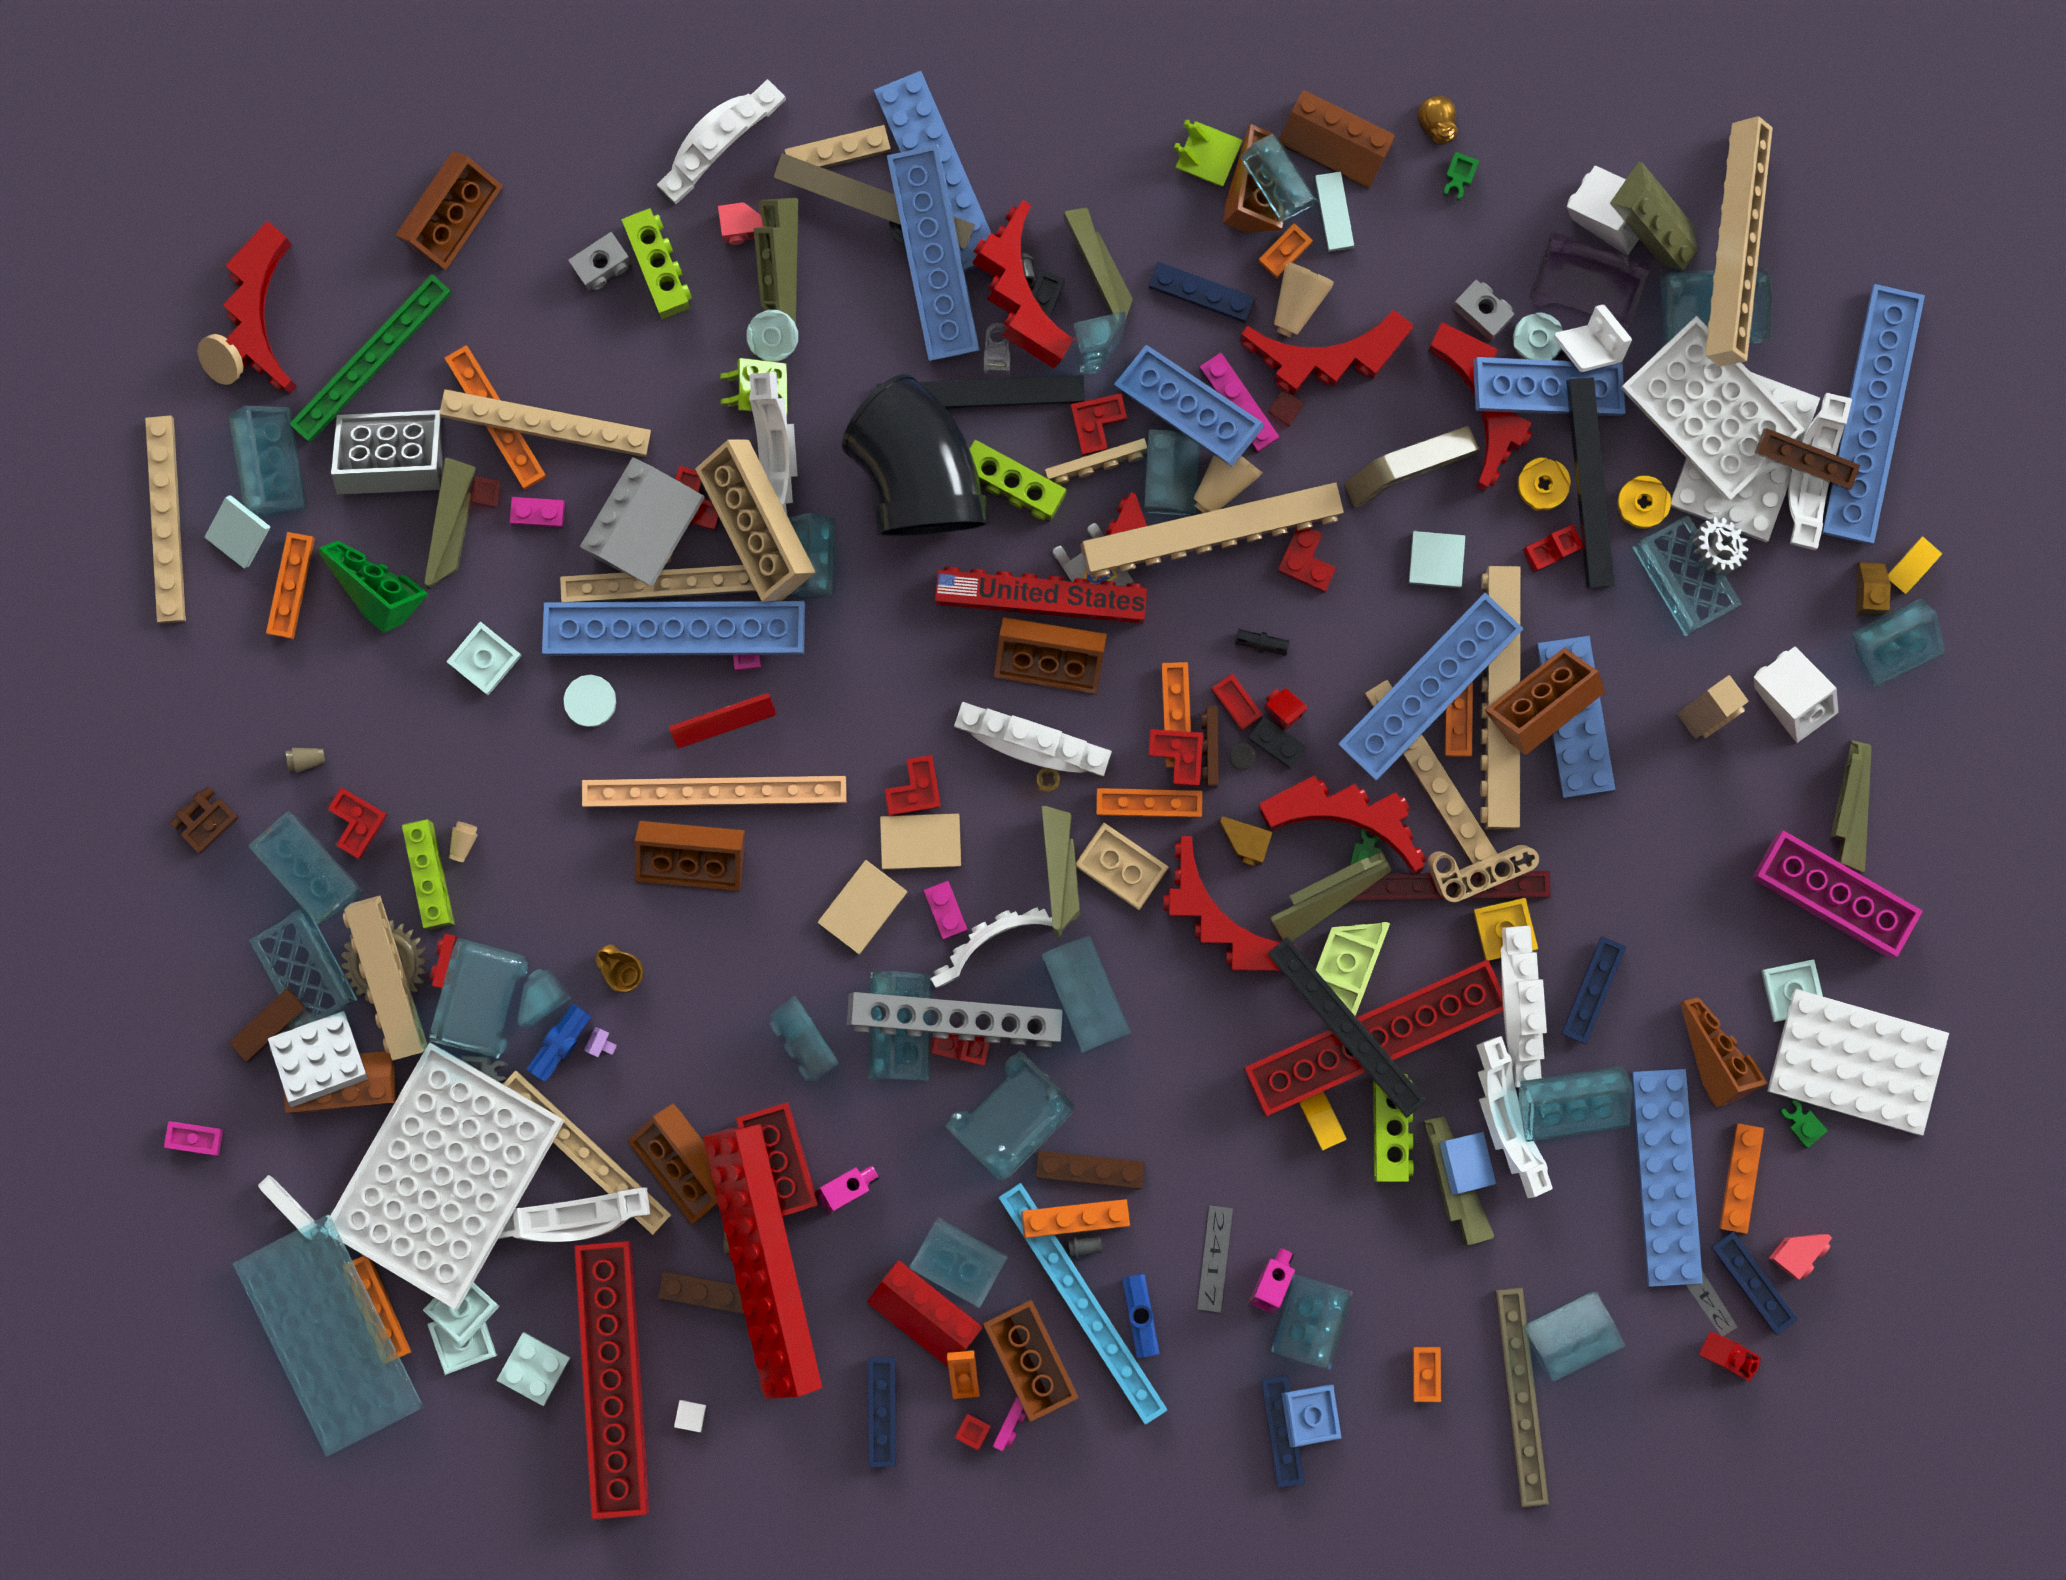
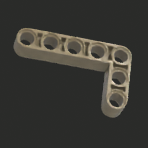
M1466 426L1379 457L1344 482L1343 486L1354 508H1357L1372 501L1393 484L1470 457L1480 451V448L1470 427Z

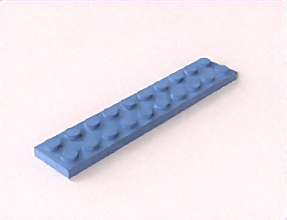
M1874 284L1871 288L1849 394L1852 402L1847 424L1844 426L1837 456L1859 464L1860 468L1852 490H1846L1831 484L1821 532L1823 535L1867 545L1874 544L1925 295Z
M804 601L544 603L542 654L544 656L804 655Z

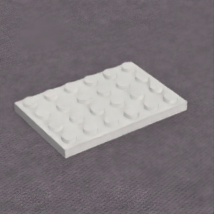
M1696 316L1621 387V390L1727 501H1730L1772 461L1755 454L1763 429L1768 428L1793 439L1799 436L1805 429L1741 362L1720 367L1706 357L1705 346L1709 329Z
M1752 373L1805 429L1795 438L1798 441H1802L1812 422L1820 398ZM1686 458L1671 498V508L1706 521L1714 517L1718 521L1725 518L1726 524L1729 525L1731 522H1734V529H1741V534L1767 543L1789 486L1792 468L1772 460L1730 501H1727Z
M1794 989L1767 1092L1923 1136L1949 1033Z

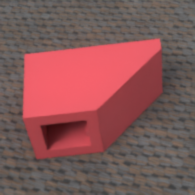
M744 202L718 206L724 243L729 242L730 245H739L744 243V240H755L754 228L763 227L762 217L758 212Z
M1817 1234L1784 1238L1768 1259L1793 1279L1800 1280L1801 1277L1805 1279L1814 1269L1812 1263L1818 1256L1820 1258L1823 1257L1829 1250L1831 1245L1828 1243L1832 1237L1829 1234Z

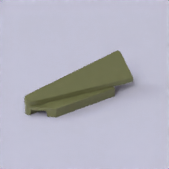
M798 199L759 200L763 227L754 228L761 307L764 311L779 310L788 314L796 325Z
M1087 207L1065 211L1064 222L1120 332L1124 328L1133 298L1099 232L1095 233Z
M445 458L424 585L431 589L435 587L436 583L458 571L473 497L471 493H468L476 467L450 458Z
M1851 740L1830 838L1840 840L1836 861L1853 871L1864 872L1872 747L1870 744Z
M1042 806L1053 930L1055 937L1059 938L1064 928L1072 920L1075 921L1080 915L1074 840L1070 839L1071 813Z
M1383 852L1370 858L1362 859L1290 895L1294 906L1270 918L1282 940L1288 937L1293 942L1390 873L1391 868Z
M1438 1117L1425 1120L1424 1125L1448 1221L1459 1220L1465 1245L1493 1239L1494 1234L1476 1191L1471 1190L1454 1195L1451 1193L1439 1142L1454 1139L1446 1118Z

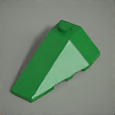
M335 541L318 549L322 559L364 617L382 633L401 626L427 598L428 593L409 577L403 574L400 577L387 571L388 566L382 563L379 565L366 560L365 554L340 541Z

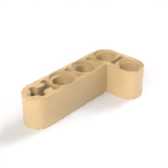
M1517 845L1459 870L1452 856L1445 852L1437 851L1430 855L1427 864L1440 896L1450 902H1458L1532 871L1539 863V855L1534 849L1526 845ZM1523 853L1529 855L1526 857V863L1518 861L1523 858ZM1446 858L1447 867L1443 871H1438L1436 867L1438 860ZM1499 862H1504L1505 871L1502 874L1496 875L1495 866ZM1480 872V882L1472 885L1470 881L1472 874ZM1455 882L1457 884L1456 892L1452 895H1447L1446 887L1448 884Z

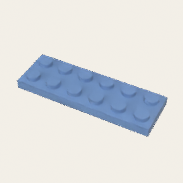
M1148 345L1144 346L1114 384L1122 393L1231 467L1264 428V424Z
M1477 357L1473 360L1476 411L1569 414L1566 380L1594 377L1598 416H1623L1626 414L1624 392L1621 390V387L1624 385L1623 363L1580 372L1572 361Z
M1590 636L1542 642L1536 645L1540 666L1565 647L1595 668ZM1599 697L1551 735L1562 799L1615 791Z

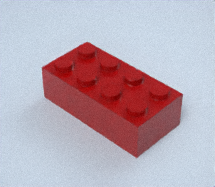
M786 1102L737 1117L738 1127L761 1125L782 1217L820 1206L790 1103Z

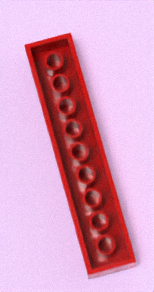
M1487 959L1357 1017V1019L1389 1057L1395 1060L1503 1012L1502 989ZM1327 1030L1243 1068L1264 1117L1366 1073L1331 1030Z
M761 1125L731 1128L703 1136L711 1178L717 1195V1204L722 1216L723 1229L730 1250L729 1255L734 1267L736 1284L742 1301V1310L746 1318L748 1336L751 1340L754 1361L758 1369L761 1382L760 1387L764 1399L800 1397L821 1389V1379Z
M632 1241L576 1245L575 1261L592 1519L647 1515L650 1512Z

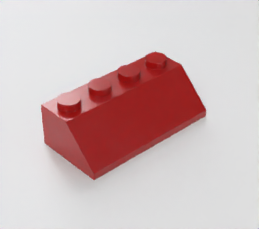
M901 1260L897 1261L867 1300L870 1306L947 1367V1353L965 1351L983 1328L979 1322Z

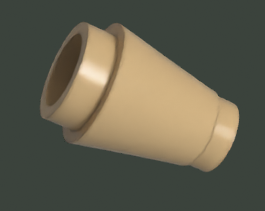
M457 821L456 827L452 829L450 859L459 862L465 861L478 836L476 826Z

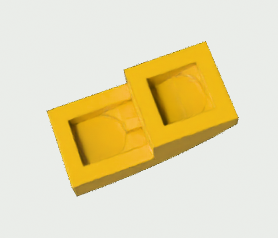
M1922 536L1888 573L1889 580L1907 594L1942 553Z
M1324 1092L1299 1102L1321 1151L1347 1140Z

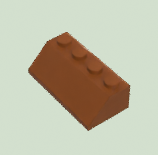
M1303 90L1288 118L1278 144L1334 172H1341L1342 176L1370 189L1393 144L1395 135Z
M452 151L395 236L412 250L446 270L503 185L468 156Z
M1003 617L994 677L1097 694L1107 634Z
M1564 647L1486 708L1485 711L1507 741L1527 755L1603 695L1605 690L1599 671Z
M639 821L635 837V882L740 891L745 830Z
M386 1051L361 1053L360 1057L368 1080L294 1107H290L284 1091L285 1113L295 1114L394 1104L397 1100L395 1060L392 1061L390 1053L387 1054Z
M673 1103L654 1115L628 1142L693 1225L718 1205L717 1195L711 1178L705 1144Z
M1032 1299L983 1323L1030 1422L1079 1398Z

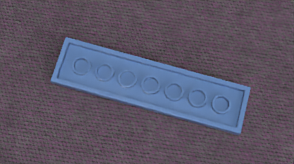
M918 71L874 89V94L899 152L936 144L939 145L953 216L975 224L967 249L960 247L964 272L976 268L977 266L972 264L977 255L973 250L980 239L986 241L991 231L922 72Z
M936 144L887 155L928 360L934 361L980 351L939 145Z
M1484 593L1338 745L1377 781L1524 628L1489 595Z
M1686 1069L1631 1072L1647 1286L1703 1284Z

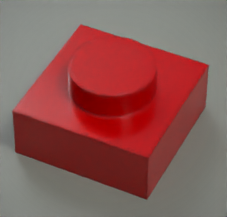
M967 1413L955 1438L979 1451L991 1425Z

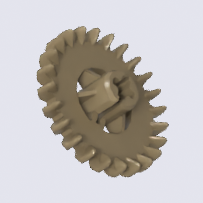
M391 920L389 922L397 950L400 953V959L403 960V969L409 988L413 992H418L419 987L415 983H424L425 978L419 974H425L428 971V968L422 967L421 964L426 963L429 958L420 957V954L426 950V947H416L421 940L420 937L413 940L410 939L413 929L404 934V924L402 923L397 929H394V921ZM346 942L344 947L349 952H343L341 957L348 960V962L342 963L341 967L347 969L348 972L343 977L345 979L351 978L352 982L348 986L350 988L357 986L356 995L359 996L364 992L365 1001L368 1002L367 989L369 986L366 978H362L359 970V963H361L359 955L353 951L351 943Z

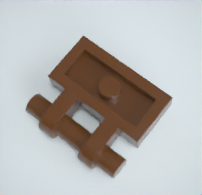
M209 786L202 792L198 791L193 796L194 800L184 809L180 808L175 813L177 816L169 822L176 830L183 824L188 827L180 835L199 854H202L239 818L222 799L218 798L213 804L209 802V799L215 794ZM202 807L205 811L194 821L191 816Z

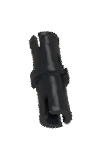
M1239 628L1235 645L1258 649L1257 652L1260 653L1267 651L1286 656L1290 640L1268 636L1267 632L1259 634Z

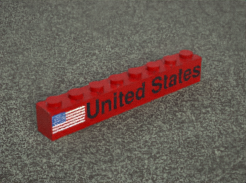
M944 567V570H938L935 603L939 606L1144 624L1147 588H1142L1141 584L1127 583L1126 587L1116 586V582L1100 581V584H1091L1090 580L1076 578L1074 582L1064 581V578L1059 576H1048L1047 580L1038 579V575L1022 574V577H1013L1012 573L997 571L996 575L986 574V571L981 569H970L969 573L959 572L960 569L957 567Z

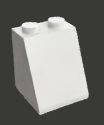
M1594 166L1592 171L1583 178L1582 185L1576 194L1571 195L1566 207L1573 221L1628 256L1639 238L1610 204L1626 179L1598 166Z
M1796 646L1789 651L1782 652L1776 661L1768 667L1760 668L1754 676L1755 690L1797 743L1839 713L1837 688Z

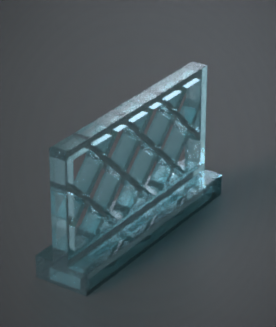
M1689 515L1651 536L1643 538L1632 547L1685 637L1742 605L1723 571L1716 574L1714 567L1709 570L1706 569L1707 562L1700 563L1689 559L1691 548H1698V545L1692 543V540L1697 538L1694 534L1697 528ZM1685 524L1690 532L1689 540L1676 537L1679 526ZM1659 537L1670 540L1668 551L1659 550L1654 540ZM1674 542L1687 546L1685 557L1672 554ZM1670 559L1683 563L1681 575L1671 571L1669 568ZM1688 565L1700 568L1698 580L1685 576ZM1705 570L1714 572L1717 577L1715 585L1703 582ZM1684 581L1697 585L1694 597L1684 593L1682 589ZM1701 587L1714 590L1711 602L1699 599ZM1718 592L1727 594L1732 604L1727 607L1716 604ZM1697 604L1710 607L1708 617L1702 621L1696 613Z
M299 908L290 913L289 917L249 940L278 995L287 989L288 982L300 985L297 998L301 1002L306 987L318 990L314 1005L302 1002L304 1006L313 1008L310 1020L302 1023L298 1016L293 1020L296 1028L328 1017L341 1008L358 1001L352 988L348 986L347 979L343 977L344 974L309 909ZM293 923L296 929L294 941L282 938L285 926ZM267 937L276 939L272 954L264 952L259 943ZM281 941L293 944L289 959L277 956ZM298 946L306 948L309 953L306 964L295 961ZM276 959L288 962L284 977L276 975L274 971ZM293 964L305 967L302 982L290 979ZM310 969L319 971L321 975L319 987L307 984ZM323 992L331 994L336 1003L329 1009L319 1007Z

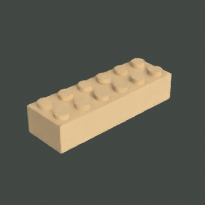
M727 440L695 468L762 602L783 601L816 573L749 440Z

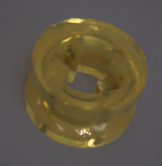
M1042 768L1037 774L1036 782L1041 790L1051 792L1058 788L1060 776L1055 769ZM1046 773L1048 776V773H1052L1055 784L1052 786L1050 784L1048 786L1043 785L1044 779L1042 775Z

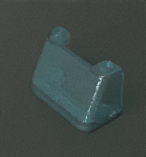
M1757 268L1749 343H1762L1763 339H1771L1772 276L1762 268ZM1715 270L1660 274V292L1666 344L1696 316L1708 327Z
M458 938L453 948L433 1020L430 1041L499 1059V1055L504 1054L507 1046V1039L504 1038L502 1031L516 981H519L520 977L526 976L529 962L525 961L527 956Z
M1021 1050L1016 1055L1011 1056L1006 1062L1005 1073L1008 1077L972 1114L968 1111L956 1112L945 1125L1000 1181L1010 1177L1074 1110V1103Z

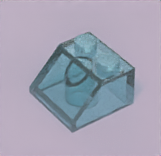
M538 969L527 977L529 981L523 987L517 1020L521 1027L529 1029L571 999L554 972L548 969L543 971Z

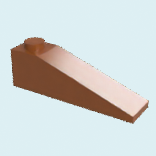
M1252 124L1248 126L1226 200L1222 224L1244 233L1280 231L1283 228L1286 206L1285 200L1281 198L1280 194L1281 177L1277 176L1275 163L1278 160L1273 133Z
M1699 997L1684 1000L1680 1003L1703 1086L1708 1092L1709 1099L1717 1108L1732 1104L1768 1084L1749 1054L1744 1056L1735 1046L1738 1041L1732 1035L1730 1037L1727 1036L1719 1028L1720 1021Z

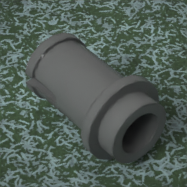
M1021 253L1024 275L1029 287L1036 283L1033 271L1034 259L1028 253Z
M1100 1236L1084 1239L1073 1237V1240H1068L1069 1256L1078 1258V1255L1102 1253Z

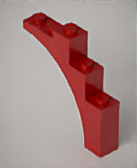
M1022 200L1017 208L1012 206L1005 217L1008 221L1006 227L1001 225L995 235L990 233L986 241L980 239L973 250L977 255L972 264L994 277L988 287L991 293L987 300L1009 313L1003 323L1006 329L1002 336L1055 369L1064 358L1074 339L1058 328L1043 312L1032 295L1025 278L1021 261V235L1024 221L1031 205Z
M267 220L225 265L231 272L228 277L239 286L236 292L223 304L228 311L226 316L238 326L226 338L228 339L226 342L229 345L233 344L237 348L244 368L250 364L260 375L265 371L271 377L269 382L278 391L284 388L291 394L297 386L283 372L273 355L267 338L264 315L265 299L270 279L280 259L292 244L285 235Z
M1393 310L1379 325L1369 332L1343 344L1309 348L1287 345L1267 338L1249 326L1241 333L1240 341L1243 342L1241 345L1251 354L1256 352L1263 358L1262 362L1272 370L1278 369L1274 380L1277 382L1276 385L1280 390L1285 393L1291 392L1295 395L1313 372L1316 373V378L1324 385L1330 384L1335 387L1352 364L1356 366L1355 369L1359 374L1364 377L1370 376L1374 379L1412 332L1414 325Z
M1443 322L1428 349V352L1446 362L1460 375L1472 391L1474 398L1473 360L1477 357L1495 358L1498 349ZM1481 411L1485 428L1486 450L1483 469L1476 488L1485 492L1489 485L1494 487L1500 475L1496 470L1500 462L1506 463L1512 451L1508 447L1517 451L1521 444L1526 446L1532 434L1528 430L1532 422L1511 412Z
M1314 775L1263 801L1258 806V810L1270 832L1289 824L1309 820H1326L1350 824L1367 830V832L1388 844L1403 859L1413 875L1423 871L1425 867L1423 863L1426 862L1423 852L1419 847L1415 849L1411 842L1413 835L1406 824L1404 826L1401 824L1407 820L1409 816L1407 812L1410 811V808L1405 798H1399L1396 792L1370 806L1367 805L1369 799L1363 788L1358 789L1356 784L1327 798L1326 795L1329 794L1325 783L1323 780L1318 781Z
M1181 836L1180 843L1175 842V858H1180V869H1175L1174 884L1179 885V889H1169V895H1164L1163 910L1168 911V917L1200 918V922H1195V938H1200L1199 944L1231 945V949H1226V965H1231V971L1281 972L1266 955L1280 942H1275L1238 926L1219 909L1208 895L1199 877L1193 856L1192 836Z

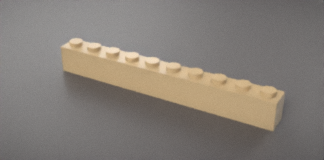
M1759 116L1732 123L1731 135L1729 137L1730 146L1727 158L1726 180L1724 182V198L1721 206L1722 216L1719 227L1718 250L1716 251V269L1713 276L1714 286L1711 297V313L1708 322V339L1705 346L1706 357L1720 367L1745 362L1748 357L1773 129Z
M1331 483L1086 540L1080 546L1087 574H1095V578L1110 575V570L1120 568L1121 572L1135 569V564L1143 562L1146 563V566L1161 563V558L1171 556V560L1181 559L1187 556L1186 552L1196 550L1197 554L1212 551V546L1220 544L1222 548L1237 545V540L1247 539V542H1254L1263 539L1262 535L1272 533L1274 537L1288 533L1287 529L1297 527L1298 531L1313 527L1312 523L1322 521L1323 525L1337 522V517H1340L1344 511L1337 483Z
M1489 566L1486 569V573L1481 575V589H1485V593L1520 625V567ZM1520 633L1485 668V677H1481V692L1485 693V703H1481L1480 713L1481 718H1485V729H1481L1480 741L1481 744L1485 745V755H1481L1480 768L1481 771H1485V781H1481L1480 795L1485 797V807H1481L1480 822L1485 823V830H1517L1520 828V750L1507 741L1485 711L1486 708L1520 683Z

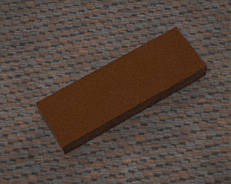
M285 989L229 1043L245 1062H250L269 1044L268 1038L280 1034L306 1007L290 989Z

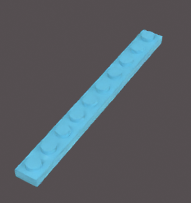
M1020 1183L1001 1195L999 1199L1023 1235L1021 1211L1038 1208ZM1056 1236L1026 1238L1029 1246L1144 1424H1148L1166 1412L1167 1408Z

